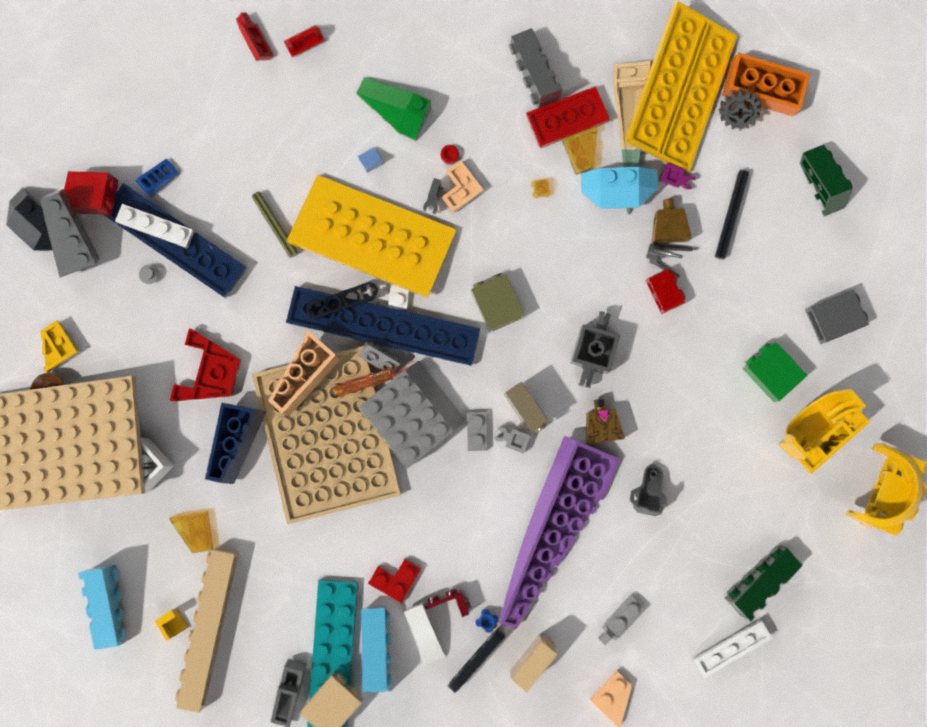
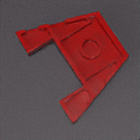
M189 328L185 345L204 350L194 388L174 384L169 401L232 397L241 359Z

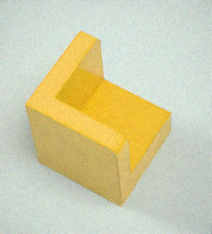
M177 607L155 620L166 641L188 628Z

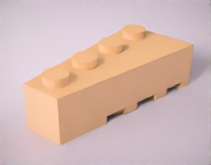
M308 330L302 344L298 346L297 353L292 362L288 364L283 378L280 379L268 400L287 417L292 414L341 360Z

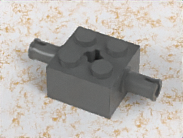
M599 311L595 327L584 324L580 327L570 364L583 368L579 386L583 387L585 384L586 388H591L594 372L610 373L620 335L607 331L611 317L609 313L605 314V312ZM594 345H596L597 350H599V352L595 354L591 349Z

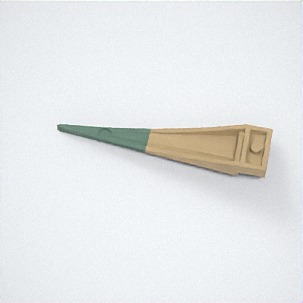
M651 61L614 64L613 85L623 167H639L641 150L625 142V138L651 69ZM627 208V213L629 215L631 214L632 208Z

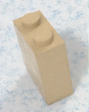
M538 635L510 670L511 680L526 693L558 655L554 642L546 635L544 638Z
M333 672L299 714L314 727H341L359 707L364 698L361 697L362 693L356 687L352 688L346 683L347 679L342 674Z

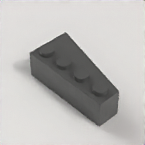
M64 189L45 195L40 202L59 277H64L96 264L99 256Z

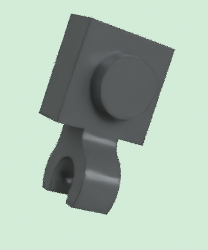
M433 179L427 201L423 205L425 212L428 206H433L434 215L438 211L437 197L441 198L444 189L439 179Z

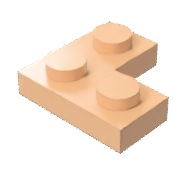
M461 160L446 170V174L456 187L442 196V200L452 213H455L481 194L483 188Z

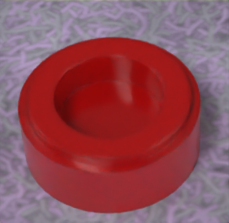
M453 145L444 146L440 152L441 160L447 165L455 164L459 159L458 149Z

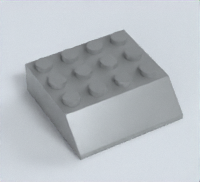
M419 361L404 370L358 407L359 411L406 469L466 421Z

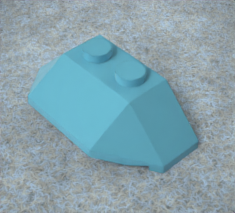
M643 167L599 168L581 173V192L600 209L639 208L658 190V172L654 169Z

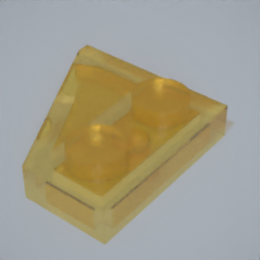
M597 127L562 140L575 175L594 168Z
M208 511L169 517L170 522L192 553L213 549Z

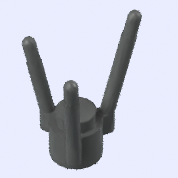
M650 243L646 258L650 259L649 263L667 270L670 268L658 262L657 259L661 260L663 255L682 258L683 255L664 251V249L692 252L693 249ZM674 272L676 277L679 278L680 275Z

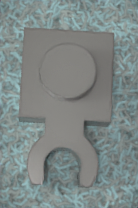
M498 427V430L502 431L504 435L502 438L495 436L494 439L498 442L505 440L507 441L505 447L524 454L530 435L512 429L511 433H507L505 428Z

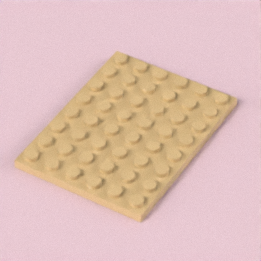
M364 346L334 353L341 360L289 417L282 414L268 401L278 382L283 378L288 365L252 374L260 410L267 411L263 423L287 524L401 495L390 448L358 409L361 404L376 393L369 363L359 357Z
M135 376L0 394V510L145 494Z

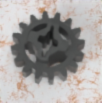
M740 88L738 93L735 94L732 90L730 97L728 95L724 96L725 101L720 102L719 114H721V121H725V126L731 124L732 130L736 126L739 127V130H742V126H746L748 129L749 123L756 124L755 118H760L762 107L759 105L761 104L760 98H756L755 92L750 95L749 89H747L745 93H742Z

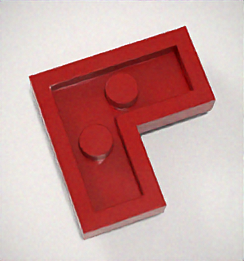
M406 559L403 560L395 575L378 566L368 584L402 603L421 568Z

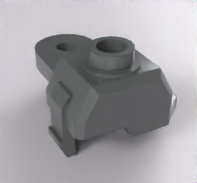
M656 464L648 465L645 468L642 485L631 491L629 501L637 513L658 516L663 513L665 506H667L668 498L665 497L661 490L663 472L659 467L655 466Z

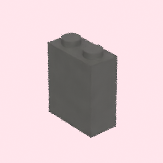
M854 290L805 309L820 344L827 343L869 325L868 315L862 310L860 298Z

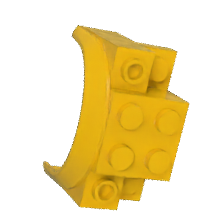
M852 389L830 392L809 404L791 420L785 430L784 439L779 443V446L791 459H797L806 471L812 474L870 423L861 412L866 405Z
M874 443L872 450L887 457L864 514L848 509L845 516L859 521L865 527L875 528L888 535L898 536V533L903 530V522L906 520L912 521L917 516L920 502L926 494L925 487L927 484L923 483L922 477L926 472L925 465L927 462L884 443ZM900 470L902 476H899L896 473Z

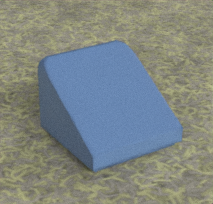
M374 147L358 156L367 173L383 164L381 157Z

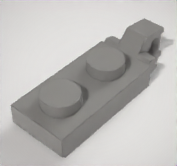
M629 595L604 622L605 625L602 627L604 632L598 639L604 645L612 638L616 641L646 609L632 595Z

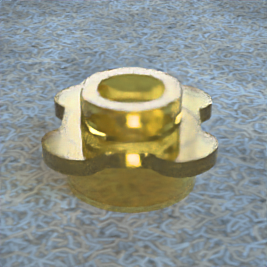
M549 180L532 181L531 187H533L534 191L532 196L538 199L541 196L549 197L551 195Z

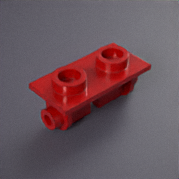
M314 25L283 42L291 57H294L325 40L319 27Z

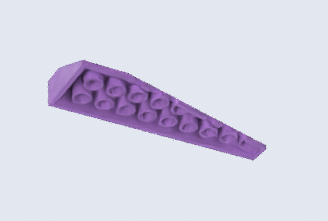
M564 435L525 533L504 601L500 624L517 629L531 608V602L539 596L541 587L545 581H549L552 576L551 572L555 566H559L575 542L577 533L586 526L585 521L589 515H593L597 508L595 506L599 500H603L606 496L621 460L620 458Z

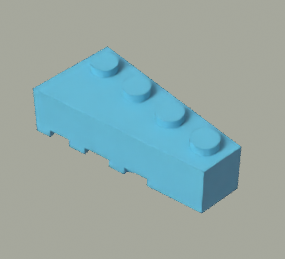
M116 565L78 572L79 579H83L85 585L81 589L82 595L88 599V604L85 608L86 614L89 618H92L89 628L94 650L117 647L123 644L126 639V631L122 626L124 612L120 608L122 595L121 590L118 589L119 571L116 569Z
M385 608L361 609L362 692L364 693L390 692V687H392V675L389 674L391 653H388V645H391V634L387 631V625H390V613H387Z

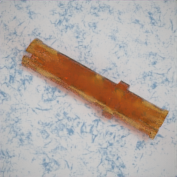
M387 368L386 370L374 374L371 372L368 376L334 386V389L337 392V397L340 398L341 396L371 386L373 388L377 387V384L393 380L390 368Z

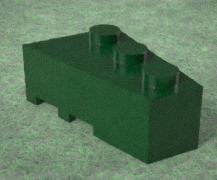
M823 144L803 152L800 165L809 185L813 183L817 194L814 196L816 201L820 199L824 210L821 211L823 216L825 217L844 209L853 187L851 181L844 176L841 166L837 165L833 159L831 151L827 150Z

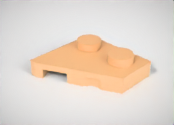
M616 670L590 700L613 723L620 727L632 685Z

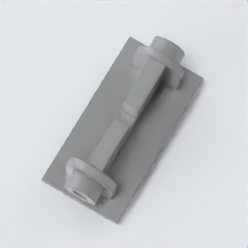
M366 342L363 347L364 349L359 354L360 358L389 375H392L401 364L397 359L398 357L386 351L383 353L382 349L374 345L373 342Z

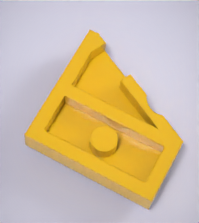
M56 320L41 330V340L43 341L42 355L45 356V366H43L45 372L49 373L80 353L60 321Z

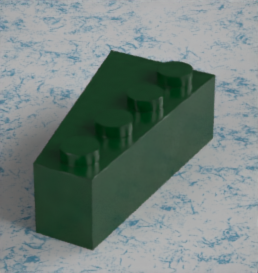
M777 546L769 553L770 556L766 560L763 559L755 566L756 569L752 573L744 575L741 579L742 582L737 587L733 586L727 591L725 600L741 617L751 622L755 618L753 613L758 609L762 610L767 605L766 599L775 596L780 591L781 587L779 585L781 583L786 584L803 566L787 547Z

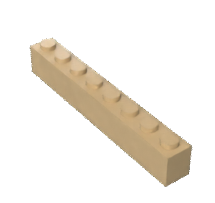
M215 548L207 555L206 564H208V568L202 576L203 590L199 592L197 598L199 608L194 613V630H191L188 639L191 642L190 648L185 653L184 661L186 665L185 669L181 671L179 679L182 681L181 688L177 690L175 701H177L176 708L200 713L205 707L239 555L238 552Z

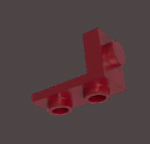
M456 588L445 592L446 595L439 598L436 595L428 598V602L424 605L425 609H429L456 599L462 617L470 615L469 609L472 608L469 598H464L462 590L457 591Z

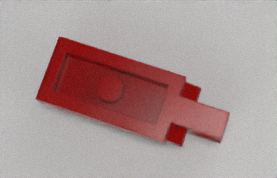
M241 12L236 21L255 60H271L273 53L258 24L252 23L247 12Z

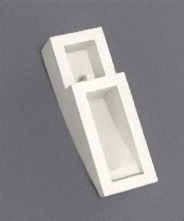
M423 602L406 609L404 614L427 664L446 657Z

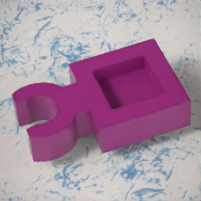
M666 163L659 181L678 188L679 184H681L682 188L690 190L692 187L687 185V180H695L696 178L693 175L684 176V169Z

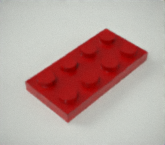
M596 86L526 113L540 149L610 121Z

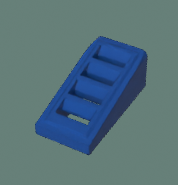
M166 158L135 181L152 197L176 177L179 172ZM167 167L171 173L167 174L163 168ZM161 172L165 177L161 178L157 173ZM154 176L158 180L156 183L152 179ZM149 181L152 186L148 187L146 183Z

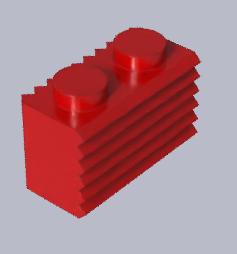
M670 269L645 280L661 315L685 304V294L682 289H678L676 284L678 282L674 272H670Z

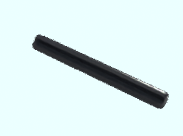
M740 170L737 175L715 253V258L724 260L728 252L749 177V171Z

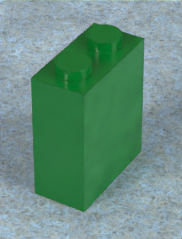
M776 341L770 344L766 342L759 348L760 353L756 357L754 355L749 357L745 361L747 365L742 368L773 402L781 401L808 376Z

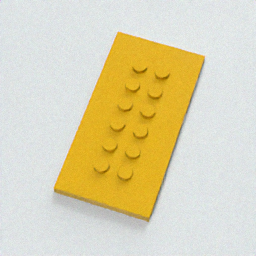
M680 1L675 2L625 142L665 163H670L684 169L685 173L690 172L738 35Z
M317 175L287 238V243L428 299L457 229Z

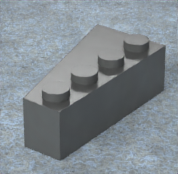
M531 28L511 36L509 49L511 54H515L517 58V68L519 72H523V82L525 87L531 91L530 98L533 105L540 108L560 100L562 87L560 83L556 84L554 71H549L548 59L546 55H541L542 47L533 29Z

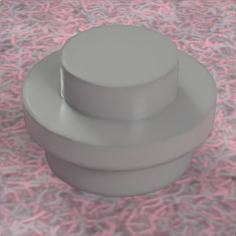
M145 265L139 271V278L145 284H152L158 278V271L152 265Z

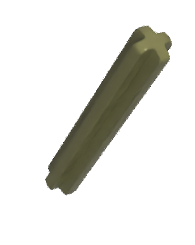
M259 191L254 193L252 199L290 258L296 256L298 251L294 245L287 243L288 235L265 198Z

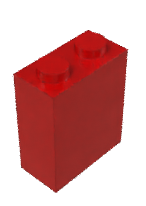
M68 171L64 191L76 214H112L115 194L118 189L117 178L109 172Z

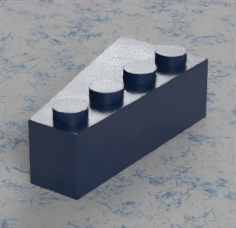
M221 402L205 480L226 484L235 483L267 411Z

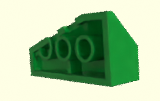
M366 77L363 78L356 93L399 134L414 141L417 140L431 110L430 100L415 93Z

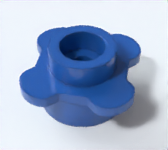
M483 609L480 618L476 619L475 623L477 627H481L487 633H490L499 619L497 615L489 613L488 609Z

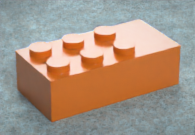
M738 52L731 60L722 96L728 95L730 97L732 90L736 94L740 88L742 93L749 89L750 95L755 92L756 98H760L761 104L759 105L762 108L793 117L802 108L810 74Z

